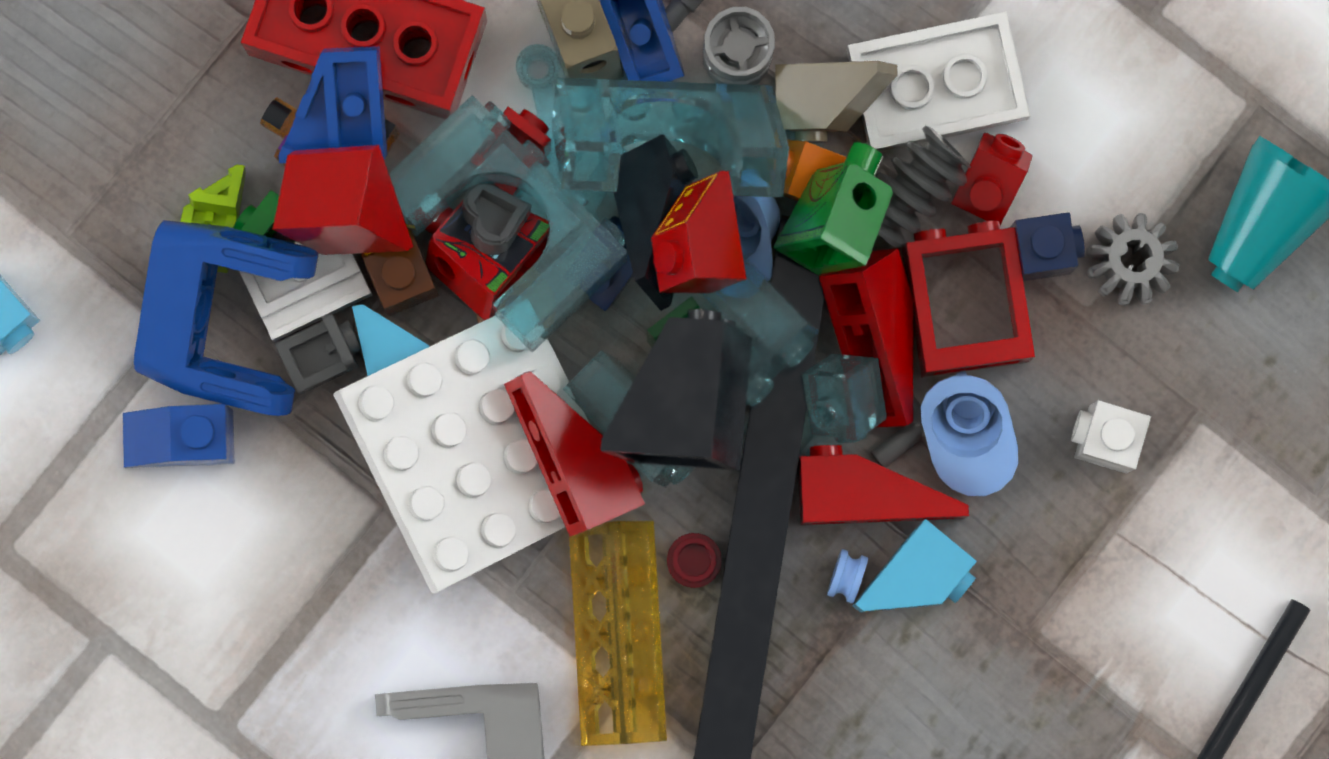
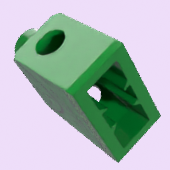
M854 142L844 163L817 169L811 176L778 237L774 249L817 275L866 266L893 195L891 186L875 177L883 159L882 153L870 145Z

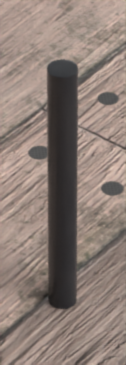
M1291 599L1197 759H1223L1311 610L1308 607Z

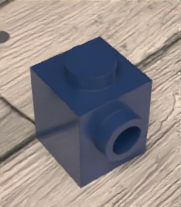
M1070 212L1015 220L1010 228L1015 227L1023 281L1070 275L1079 266L1077 258H1084L1085 256L1082 229L1080 225L1072 226Z

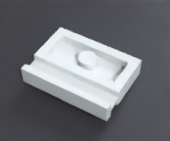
M319 253L315 276L307 279L290 278L278 281L239 271L273 342L322 320V317L329 313L335 314L373 296L353 254L321 255Z

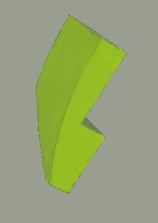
M234 165L228 169L229 174L204 190L199 187L188 194L190 203L183 207L180 222L233 228L240 214L246 175L245 165ZM218 266L217 272L228 274L229 268Z

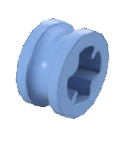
M841 549L830 580L827 596L834 597L840 593L846 597V602L853 604L862 582L868 557L861 555L860 558L853 559L849 556L847 550Z

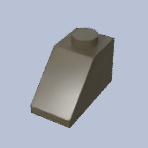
M882 61L775 64V130L795 133V140L809 143L827 142V132H847L898 76V65Z

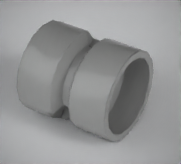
M730 7L719 12L709 22L704 35L703 64L708 76L718 85L730 90H745L757 85L767 75L774 54L775 34L770 22L759 11L748 7Z

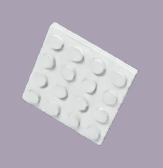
M529 300L333 393L432 594L565 527L504 384L519 375L531 371L588 423L589 421Z

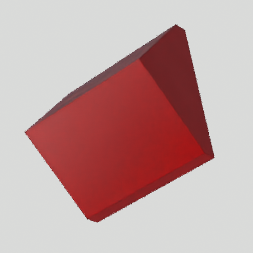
M379 145L297 150L287 155L273 230L316 250L321 255L408 251L413 247Z

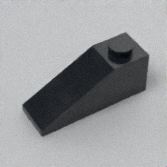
M664 134L606 162L635 282L660 311L671 306L674 293L659 292L651 237L685 186L692 184V181L698 178L697 169L685 149L677 151Z

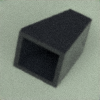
M689 309L687 318L669 317L601 441V451L633 464L740 471L752 337L737 329L735 321L722 319V313L718 311Z

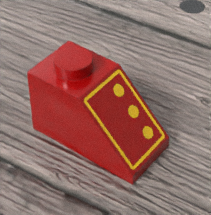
M718 171L685 186L651 237L659 292L711 294L747 279L729 171Z

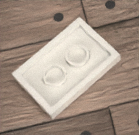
M1007 11L847 46L849 62L882 61L898 65V76L861 115L868 145L878 151L907 146L906 144L909 141L916 144L926 142L927 139L922 131L925 125L933 128L945 138L1028 120L1031 116Z

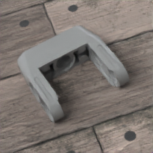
M538 683L473 685L375 694L376 716L391 715L399 720L483 713L487 759H545Z

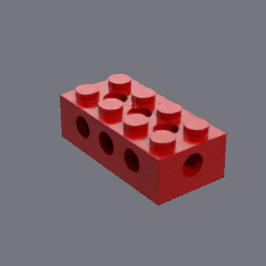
M255 0L241 44L249 56L312 76L319 56L325 48L380 46L383 99L454 122L487 24L485 7L464 0ZM323 6L327 9L326 15L320 22L315 24L301 22L302 14L309 7ZM372 22L379 26L377 34L370 40L358 41L352 38L354 29L362 23ZM414 39H424L431 43L429 51L419 58H410L404 55L403 51L405 46Z

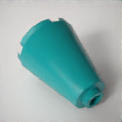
M1259 136L1251 146L1208 260L1216 265L1211 275L1236 292H1239L1244 284L1254 290L1329 219V179L1295 159L1291 154L1272 142Z

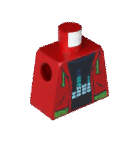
M430 195L422 202L413 219L415 224L432 234L428 245L426 265L437 278L483 320H487L496 315L548 252L554 224L530 212V216L512 245L501 254L488 255L476 249L471 241L472 226L465 221L462 215L463 200L454 210L433 195Z

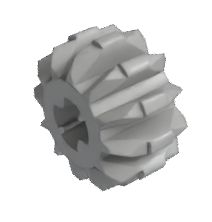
M1143 213L1135 216L1132 229L1123 214L1115 216L1113 218L1114 232L1105 226H1100L1095 231L1097 239L1103 245H1090L1086 249V256L1101 261L1100 264L1094 265L1087 270L1088 277L1097 278L1105 275L1108 281L1100 287L1099 294L1105 297L1115 287L1120 288L1118 303L1122 306L1130 303L1133 290L1142 305L1150 303L1152 301L1151 287L1160 293H1165L1170 288L1168 280L1162 274H1175L1179 271V263L1164 258L1165 255L1171 254L1178 249L1177 242L1168 241L1161 244L1157 238L1165 232L1166 225L1160 222L1150 232L1146 231L1147 216ZM1128 247L1133 248L1132 255L1139 251L1144 258V262L1137 267V272L1132 271L1133 265L1125 268L1121 262V257L1128 252Z

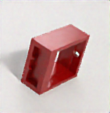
M999 221L980 222L968 225V234L949 237L946 235V229L943 228L925 230L914 233V242H907L903 247L902 254L905 273L913 297V325L921 378L1028 363L1035 357L1015 227L1001 229ZM1000 247L1014 338L937 349L923 258Z

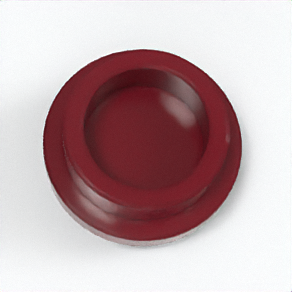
M689 533L679 537L673 542L667 554L669 573L676 582L685 587L699 588L706 586L716 578L721 568L722 558L717 544L708 536L700 533Z

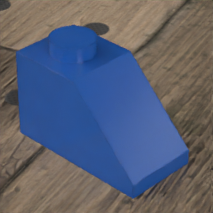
M226 404L166 406L123 413L124 468L235 464L233 409Z

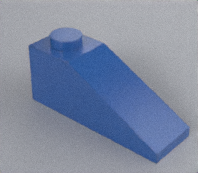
M599 0L616 42L619 57L633 94L684 77L685 73L662 0Z

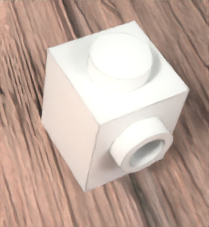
M1099 400L1089 406L1087 412L1080 410L1071 437V442L1078 443L1074 458L1122 473H1129L1135 470L1151 416Z

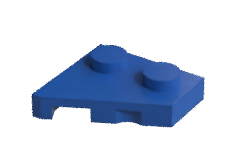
M380 46L325 48L321 52L309 86L295 114L296 117L287 139L278 155L279 164L286 163L287 155L297 150L379 145L385 160L388 154Z

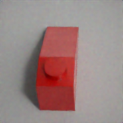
M899 249L871 251L866 266L824 273L819 276V280L863 428L908 426L913 422V297Z
M529 371L504 384L570 537L645 505L641 496L643 484L636 468L623 459L601 451L603 435L538 377Z
M842 445L811 446L810 456H800L798 460L800 525L923 521L924 519L928 521L955 520L969 517V505L859 455H843Z

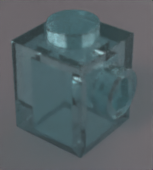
M832 353L802 373L811 435L834 437V440L838 443H854L866 438L869 431L887 419L878 358Z

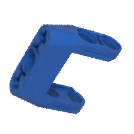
M162 221L155 232L150 251L134 353L135 371L182 394L260 414L274 416L291 414L295 389L288 385L280 376L203 357L218 266L278 281L290 278L307 279L315 276L319 253L303 245L226 226Z

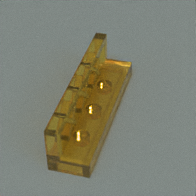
M654 521L605 522L587 531L569 536L581 746L667 741ZM602 535L603 558L596 567L590 560L588 536ZM598 590L606 598V614L601 622L593 615L592 600ZM601 646L609 654L610 668L604 677L596 670L595 655ZM604 701L612 709L613 733L600 734L598 710Z

